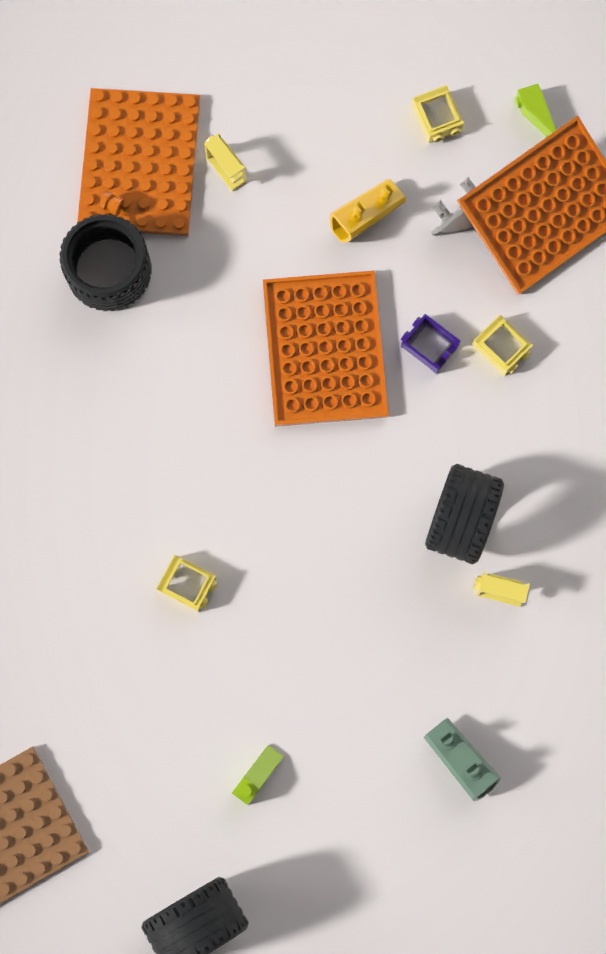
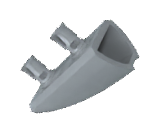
M469 177L459 184L466 193L476 187ZM441 200L432 207L442 220L441 224L431 231L433 236L450 235L473 227L461 207L454 213H450Z

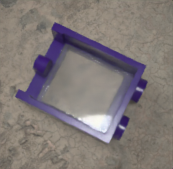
M424 314L422 318L418 317L412 324L414 328L410 332L406 331L401 338V348H404L437 374L459 347L461 340Z

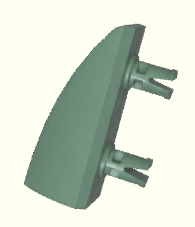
M449 718L444 719L424 736L430 747L473 801L484 798L499 783L501 777Z

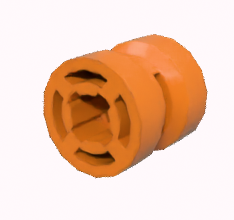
M106 191L99 207L103 210L109 209L111 214L118 216L123 209L125 199L114 197L113 193Z

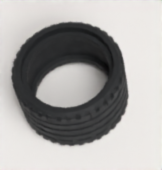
M97 214L77 222L67 232V236L64 237L60 247L59 260L62 273L72 293L79 301L99 311H115L135 303V300L144 294L145 288L148 287L151 279L152 265L145 240L134 224H130V221L116 215ZM106 239L118 240L127 244L136 253V261L131 274L124 281L111 287L101 288L89 285L78 277V261L87 247L95 242Z
M460 464L451 466L426 538L425 545L427 549L434 552L437 551L443 555L446 554L452 558L455 557L457 560L465 561L472 565L477 563L487 542L504 489L503 480L495 476L492 477L487 473L483 474L478 470L475 471L469 467L466 468Z
M215 878L143 921L141 928L147 936L148 942L151 943L154 953L209 954L247 929L249 922L245 915H243L241 907L238 906V902L233 897V893L228 888L224 878Z

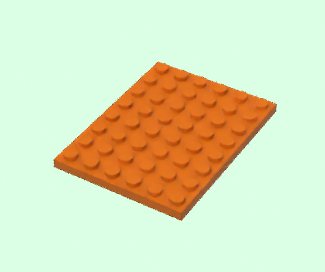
M91 88L77 222L97 214L113 215L109 209L103 210L99 207L103 195L106 191L113 193L114 197L125 199L123 209L117 217H123L125 220L130 221V224H134L140 233L189 236L200 95Z
M579 116L572 118L456 200L517 295L524 292L606 233V159Z
M375 270L263 279L275 427L387 418L389 414Z

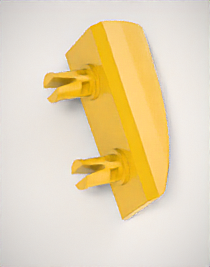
M391 179L383 181L330 214L332 234L339 239V242H349L406 202L404 194Z

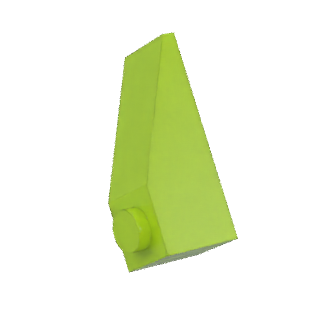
M539 83L518 89L514 102L516 107L520 109L521 114L546 137L553 133L556 128Z
M267 745L233 790L232 794L246 805H249L284 756Z

